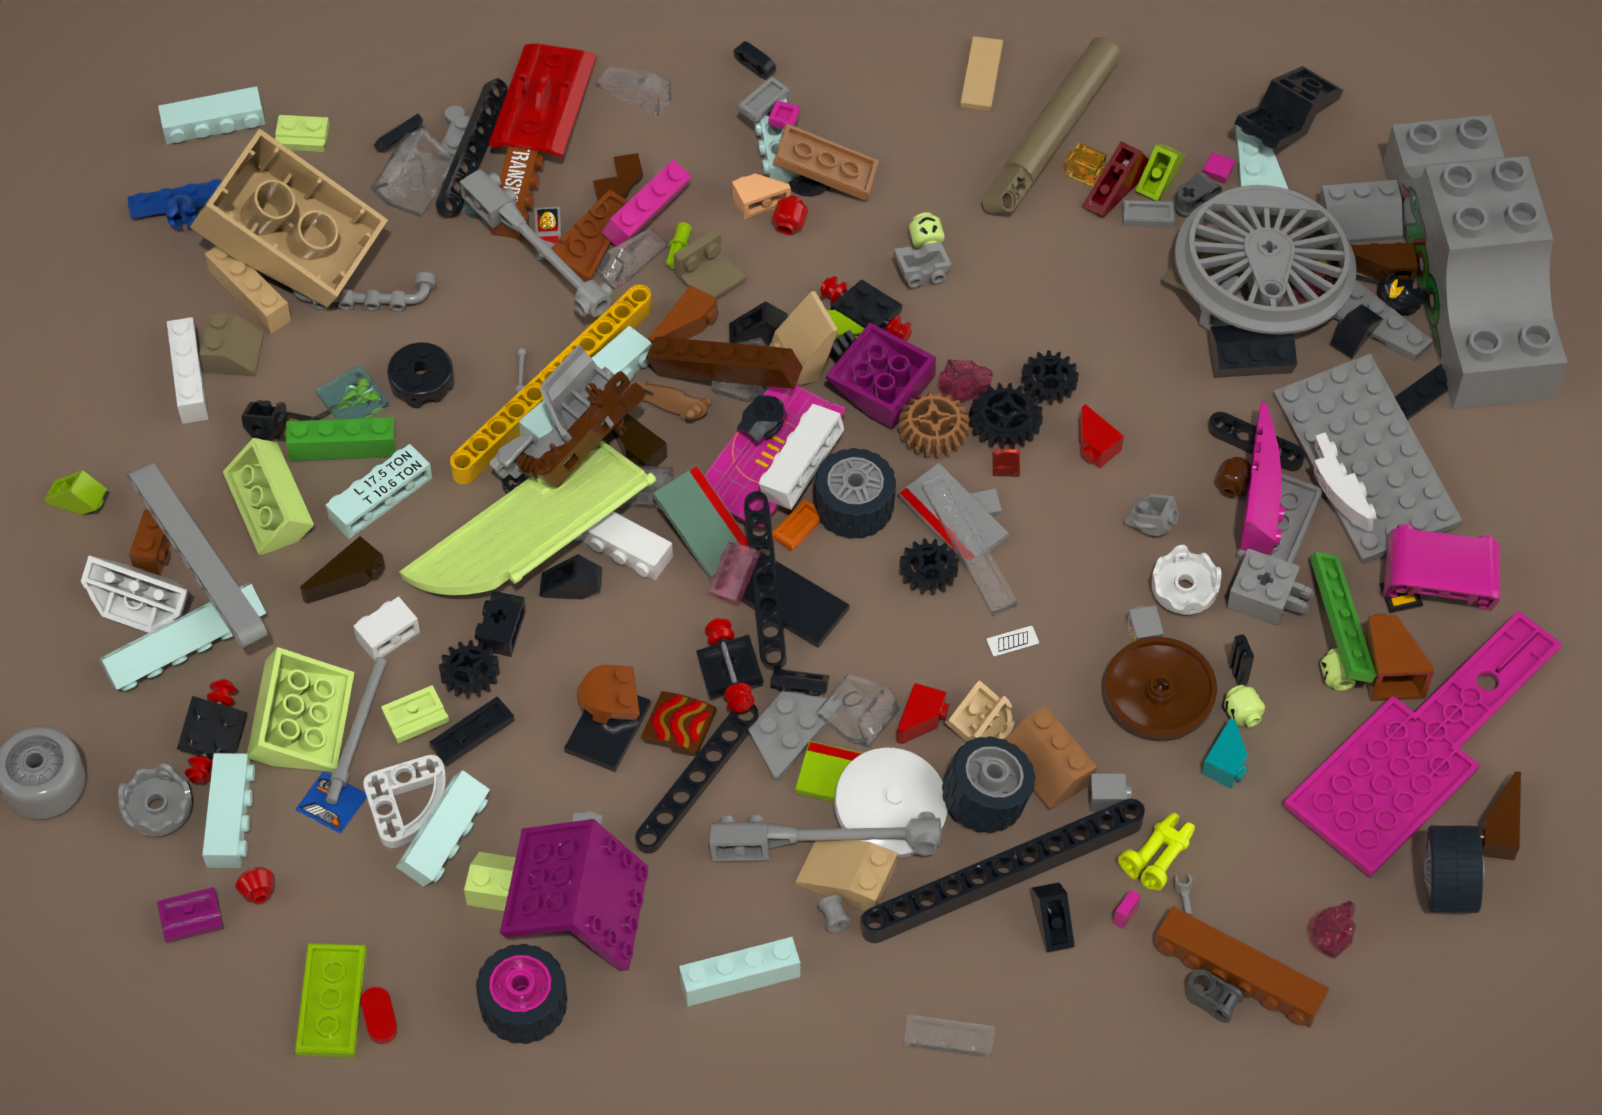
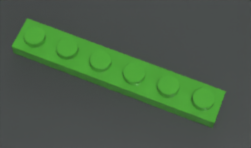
M1315 551L1310 560L1346 677L1372 683L1377 675L1339 556Z

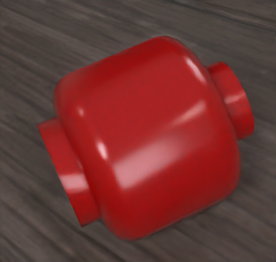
M791 195L778 200L771 220L778 232L785 235H793L802 230L808 209L803 204L801 198Z

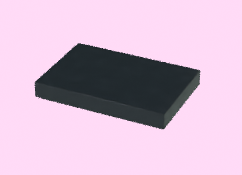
M637 695L640 715L636 720L610 718L606 724L594 721L592 719L593 715L585 709L564 747L565 753L616 772L651 706V700Z

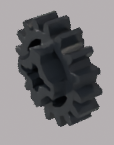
M1047 350L1046 356L1037 352L1036 359L1029 357L1028 364L1023 365L1021 382L1024 383L1023 389L1024 391H1032L1031 398L1036 395L1039 396L1040 403L1044 399H1048L1049 403L1053 404L1056 398L1059 402H1063L1064 395L1070 398L1072 390L1077 389L1079 372H1076V364H1069V356L1062 359L1061 352H1058L1055 356L1051 354L1050 350Z
M924 538L921 545L914 541L912 549L906 547L904 556L900 557V575H904V584L911 582V590L913 591L919 587L923 595L926 590H930L932 595H935L937 588L944 592L946 591V584L952 586L954 584V577L958 576L959 560L954 558V549L947 551V543L939 546L937 545V539H934L932 544H930Z
M469 640L468 646H464L460 641L458 642V649L455 650L450 646L448 648L449 655L443 654L441 656L442 664H439L441 682L445 683L447 691L454 689L455 696L458 697L463 692L466 695V699H469L471 693L475 692L477 697H481L480 690L484 689L489 692L491 691L490 683L497 684V675L500 674L498 657L493 655L491 647L484 650L483 642L474 646L473 640Z

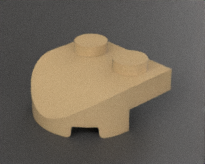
M978 680L972 685L944 723L966 742L977 737L988 736L1005 739L1011 733L1014 726L1011 713L1012 705L1005 696L999 698L985 684Z

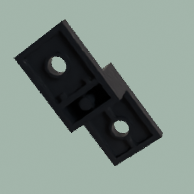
M1301 66L1272 79L1260 105L1238 115L1234 124L1239 126L1243 133L1262 140V144L1266 147L1277 149L1306 135L1319 108L1340 99L1344 90L1306 67Z

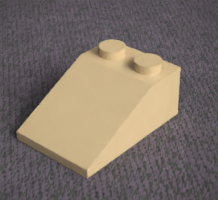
M815 291L810 292L775 331L770 344L771 347L792 348L803 366L796 385L820 380L838 331Z
M815 841L795 884L826 897L841 895L844 904L865 912L869 908L881 903L897 869L898 853L866 841Z

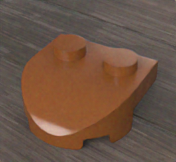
M606 664L599 665L590 670L577 689V702L581 710L585 708L593 715L592 719L603 724H606L610 718L636 720L640 713L633 666Z

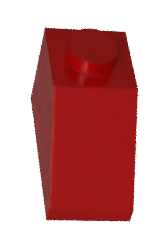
M1085 404L1081 408L1080 453L1086 461L1095 464L1100 469L1122 451L1124 435Z
M914 683L898 727L897 743L904 744L938 728L940 719L945 720L949 711L950 704L946 703L947 692Z

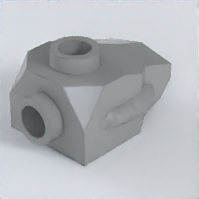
M1150 493L1145 497L1136 499L1131 513L1124 520L1125 525L1137 528L1142 533L1152 536H1161L1170 532L1179 517L1174 496Z

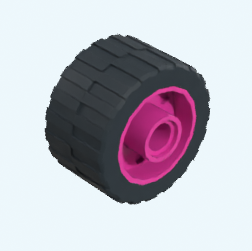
M510 945L496 951L480 968L476 988L481 1017L488 1029L496 1034L498 1038L515 1044H529L530 1042L540 1041L547 1035H551L556 1027L560 1026L567 1010V992L563 970H561L559 962L552 957L551 953L535 945Z

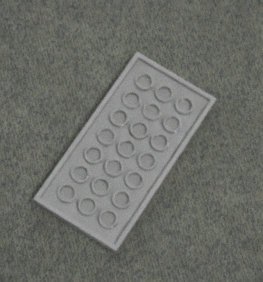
M1371 353L1274 391V398L1300 447L1305 451V456L1313 472L1314 460L1319 459L1315 450V435L1326 432L1329 442L1334 441L1336 445L1338 463L1344 464L1347 475L1355 473L1358 482L1362 481L1367 492L1366 501L1368 504L1372 503L1377 517L1373 520V531L1367 532L1355 525L1329 500L1362 564L1387 555L1389 533L1392 529H1396L1397 525L1405 524L1413 526L1415 530L1444 533L1462 526V519Z

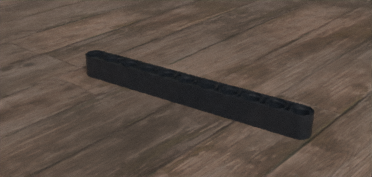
M1126 799L871 907L864 912L862 917V936L870 943L882 942L1140 831L1145 814L1144 805L1137 799ZM1133 814L1137 818L1131 819L1126 817L1125 815ZM1108 825L1111 829H1103L1100 826ZM1075 836H1084L1086 840H1078ZM1057 846L1061 850L1053 851L1049 847ZM1025 857H1032V858H1034L1036 861H1034V862H1028V861L1024 860V858H1025ZM1007 868L1010 872L1002 873L998 869ZM981 879L984 883L976 884L972 880ZM952 889L958 891L959 893L956 895H950L946 891ZM930 901L933 904L930 906H924L921 904V902ZM904 912L907 915L905 917H898L895 913ZM878 923L881 926L879 928H871L869 924Z

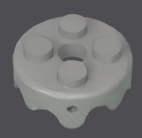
M164 763L159 764L155 769H139L128 784L121 783L118 789L119 808L124 822L134 832L143 836L159 837L174 832L185 823L191 811L192 796L187 781L178 776L172 767ZM155 799L164 801L163 805L158 809L149 807V804Z

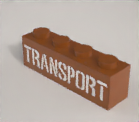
M508 146L500 176L502 185L499 187L503 190L511 188L517 196V201H515L516 207L527 225H529V214L527 213L528 209H533V190H537L539 186L538 171L543 169L544 155L537 150ZM503 222L494 228L490 226L491 235L518 239L522 237L520 232H517Z

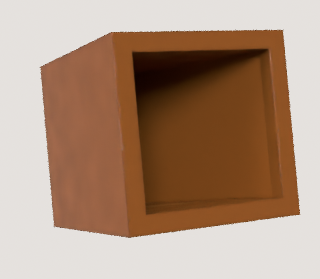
M1380 613L1369 616L1363 635L1377 675L1372 683L1367 682L1370 701H1387L1392 696L1398 700L1425 699L1434 674V667L1397 615Z

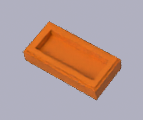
M804 499L773 531L774 540L793 552L820 524L814 504Z

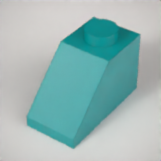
M1229 719L1205 759L1202 770L1203 775L1230 789L1233 788L1237 780L1242 782L1249 768L1245 765L1248 754L1235 720Z

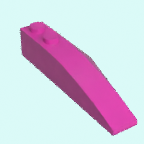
M1261 401L1257 417L1251 462V480L1247 492L1240 550L1247 551L1249 548L1260 553L1272 555L1274 545H1280L1282 529H1277L1278 522H1283L1285 506H1280L1281 464L1275 429L1267 404Z

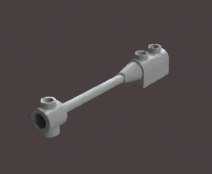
M477 170L460 181L462 198L492 228L503 222L517 232H520L577 289L573 305L581 316L585 317L591 314L597 317L607 311L612 302L610 296L613 295L609 285L605 282L598 285L594 280L584 282L527 225L516 207V194L511 188L503 190L499 187L502 183L495 172L487 175L483 170Z
M921 812L918 818L911 819L906 827L798 829L769 823V821H764V818L759 815L748 817L747 822H736V819L732 816H722L719 822L711 823L709 845L712 861H765L770 858V848L797 843L798 841L907 839L911 847H914L916 853L928 856L934 854L937 851V847H941L940 818H935V815L931 812Z

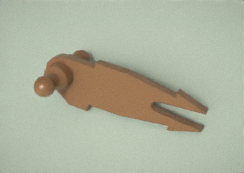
M648 381L631 383H638L643 389L653 393V395L645 394L642 402L647 401L666 411L679 414L680 419L691 421L704 416L708 411V407L712 404V400L709 397L697 398L685 394L686 391L673 387L647 384Z

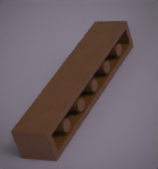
M655 336L646 356L658 376L794 389L803 368L792 348Z

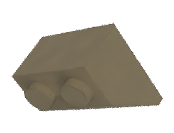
M208 312L199 353L204 373L256 376L264 331L236 314Z

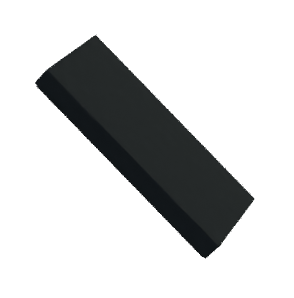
M760 551L755 558L759 561H764L769 556ZM776 561L784 628L819 648L848 612L849 604ZM750 563L729 588V595L756 610ZM764 574L759 577L758 584L768 586L772 583L773 577L769 574ZM767 599L762 602L761 609L765 612L772 611L776 606V602Z

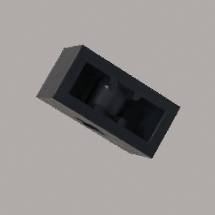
M492 591L490 600H486L483 606L482 615L484 618L482 624L478 623L475 630V639L478 640V643H484V650L491 647L494 654L512 657L526 614L525 597Z

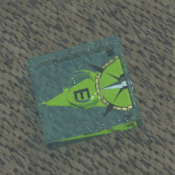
M361 364L316 389V395L335 419L369 418L389 406L388 399Z

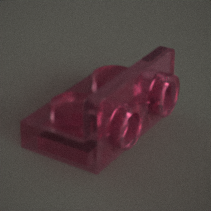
M729 541L726 549L722 552L721 562L716 574L711 579L709 592L720 599H729L740 603L760 552Z

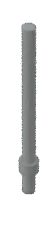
M376 658L338 767L332 772L330 778L331 786L326 797V802L329 804L337 803L342 787L347 784L350 775L348 770L387 663L384 658Z

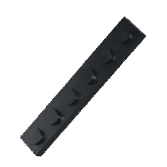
M1441 364L1395 396L1407 421L1448 391V380L1445 369L1442 368Z

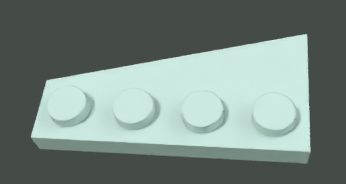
M1236 125L1240 187L1268 185L1288 189L1273 149L1263 145L1262 140L1257 137L1243 133L1241 128Z

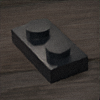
M775 668L772 674L771 686H777L778 690L785 692L801 689L805 690L806 694L821 695V692H827L830 675Z

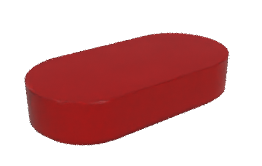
M371 987L361 996V1006L367 1031L372 1041L378 1044H386L396 1037L398 1031L390 996L384 988Z

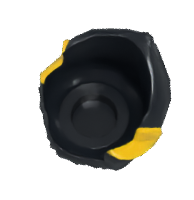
M1389 273L1382 280L1381 290L1383 298L1395 311L1403 315L1407 312L1412 314L1421 305L1426 304L1427 300L1421 288L1413 289L1412 279H1399L1395 273Z

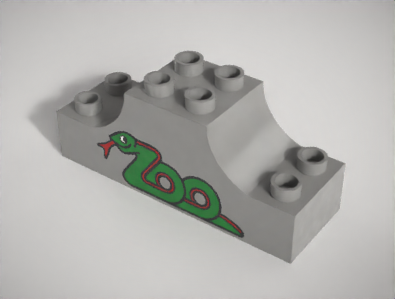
M1492 115L1392 125L1383 165L1387 180H1397L1402 198L1403 236L1405 243H1414L1418 264L1415 279L1417 286L1421 288L1427 300L1423 307L1439 363L1445 370L1448 380L1447 392L1452 409L1555 399L1568 362L1554 320L1551 303L1550 256L1554 238L1528 156L1504 157Z

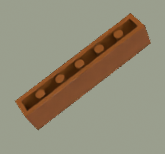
M1172 906L1156 933L1154 946L1161 953L1182 960L1191 969L1210 972L1222 981L1238 988L1244 997H1252L1262 1002L1265 1008L1271 1011H1279L1288 1016L1297 1025H1305L1310 1028L1326 1000L1329 988L1174 906Z

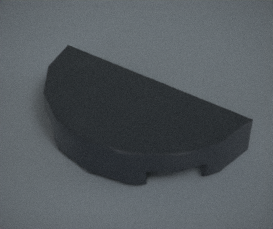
M802 175L788 182L793 193L806 197L823 194L830 188V186Z

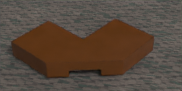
M638 153L613 157L617 177L593 180L597 201L608 190L625 199L633 186L642 180L643 171Z

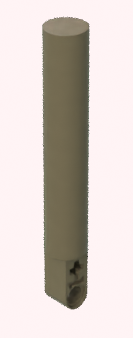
M1096 37L1089 44L984 194L983 206L988 213L1012 212L1017 207L1120 60L1121 52L1114 42L1104 37Z

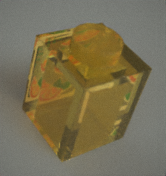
M1079 143L1074 151H1069L1065 159V164L1067 165L1066 176L1094 187L1105 168L1106 154Z

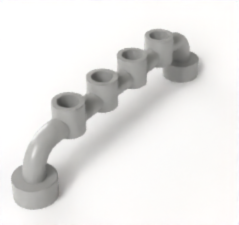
M429 272L418 273L415 278V287L419 291L415 294H406L403 291H393L391 294L376 290L354 293L352 290L343 289L333 302L338 303V307L342 310H352L354 303H364V308L368 311L379 310L380 304H390L392 311L401 312L405 310L406 304L420 303L428 296L429 291L435 289L436 276ZM292 289V292L298 299L312 302V306L315 309L324 310L328 308Z

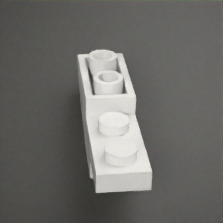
M1326 432L1315 435V450L1319 459L1314 460V475L1320 487L1333 505L1346 518L1367 532L1373 531V520L1377 517L1372 503L1368 504L1366 501L1367 492L1362 481L1358 482L1355 473L1347 475L1344 464L1338 463L1336 445L1334 441L1329 442Z

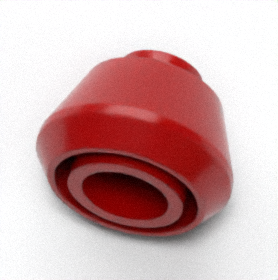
M254 867L239 875L235 888L248 902L261 904L266 902L273 892L274 875L272 871L264 867Z

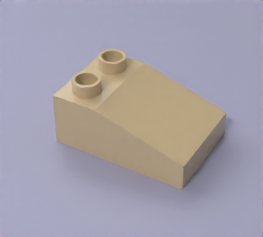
M259 128L190 225V228L233 258L328 307L337 298L388 219Z

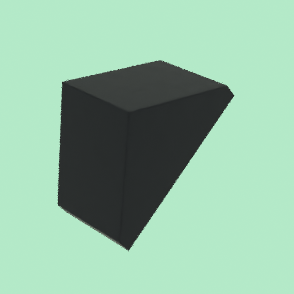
M1359 305L1346 314L1331 342V346L1352 360L1382 322L1383 318L1364 305Z

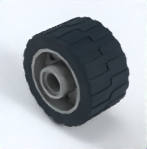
M843 449L829 455L820 464V468L817 469L815 479L814 506L820 523L836 535L852 539L872 536L879 530H882L887 522L890 521L892 512H894L896 490L894 471L889 466V463L880 457L879 454L870 452L867 449Z
M988 736L977 737L974 740L967 741L964 746L958 749L942 784V797L946 803V808L957 821L976 831L992 833L1007 829V827L1015 824L1017 819L1020 818L1034 790L1036 776L1033 771L1032 762L1029 761L1028 756L1018 746L1002 738L998 739Z
M1430 825L1427 833L1426 853L1424 855V882L1427 886L1429 911L1478 913L1482 906V892L1485 881V860L1482 852L1480 828L1478 826Z

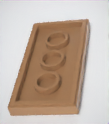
M787 123L783 129L773 160L775 165L865 201L870 194L879 163L877 159Z

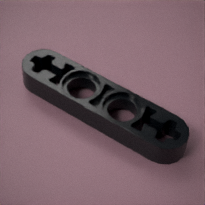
M1216 412L1211 415L1208 431L1213 437L1253 454L1256 426L1225 412ZM1220 422L1225 424V425H1222L1221 428H1219V427L1216 426V425H1219ZM1232 427H1234L1233 434L1229 433ZM1247 432L1252 438L1241 440L1237 434ZM1276 436L1279 451L1280 449L1283 450L1280 456L1281 468L1288 471L1299 470L1304 463L1305 451L1300 446ZM1292 455L1296 456V458H1294L1293 461L1289 460L1288 457L1290 458Z

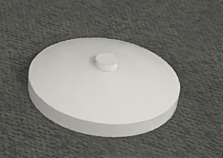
M878 748L867 751L856 757L845 768L837 783L834 796L837 820L842 829L906 827L910 820L918 818L921 812H931L935 815V818H940L942 829L948 810L942 797L943 782L935 769L927 761L912 752L898 748ZM907 839L859 840L872 842L898 853V858L916 854L914 847H911Z

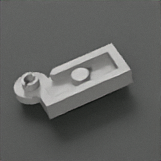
M457 105L450 106L445 111V118L450 123V126L439 150L440 157L453 160L471 118V116H466L464 109Z

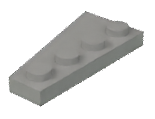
M1355 280L1352 294L1347 303L1334 316V318L1340 320L1339 324H1341L1346 314L1359 305H1364L1383 318L1369 339L1376 338L1384 342L1385 347L1413 361L1426 352L1433 343L1431 338L1357 280Z

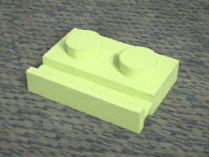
M279 115L275 140L289 150L325 152L329 118Z
M433 685L381 706L382 713L398 744L449 722V717Z

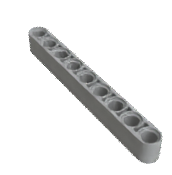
M151 461L128 473V479L135 492L241 648L243 649L267 636V630L260 617L155 464Z

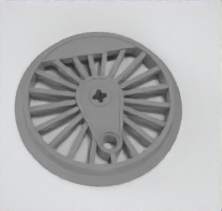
M1250 185L1222 192L1198 206L1186 218L1176 240V267L1179 277L1189 294L1213 316L1244 330L1264 334H1290L1315 328L1330 320L1344 307L1355 285V256L1339 223L1317 202L1289 189L1268 185ZM1225 212L1235 222L1236 225L1232 224L1231 222L1227 221L1226 219H1224L1216 213ZM1239 213H1245L1250 224ZM1256 214H1262L1263 228ZM1270 215H1278L1274 228H1270ZM1284 216H1295L1282 231L1279 230ZM1305 217L1313 222L1289 235ZM1208 220L1228 233L1203 226V224ZM1320 229L1326 234L1324 236L1300 240ZM1197 234L1223 243L1195 242V236ZM1333 244L1335 250L1308 249ZM1196 252L1223 253L1226 255L1199 260ZM1312 259L1339 261V268ZM1236 263L1212 276H1209L1204 270L1206 268ZM1243 270V274L1227 291L1217 284ZM1310 270L1338 278V280L1333 285ZM1300 277L1326 293L1318 297ZM1288 280L1309 302L1298 304ZM1246 281L1251 291L1248 301L1234 296ZM1285 296L1289 306L1281 307L1283 297Z

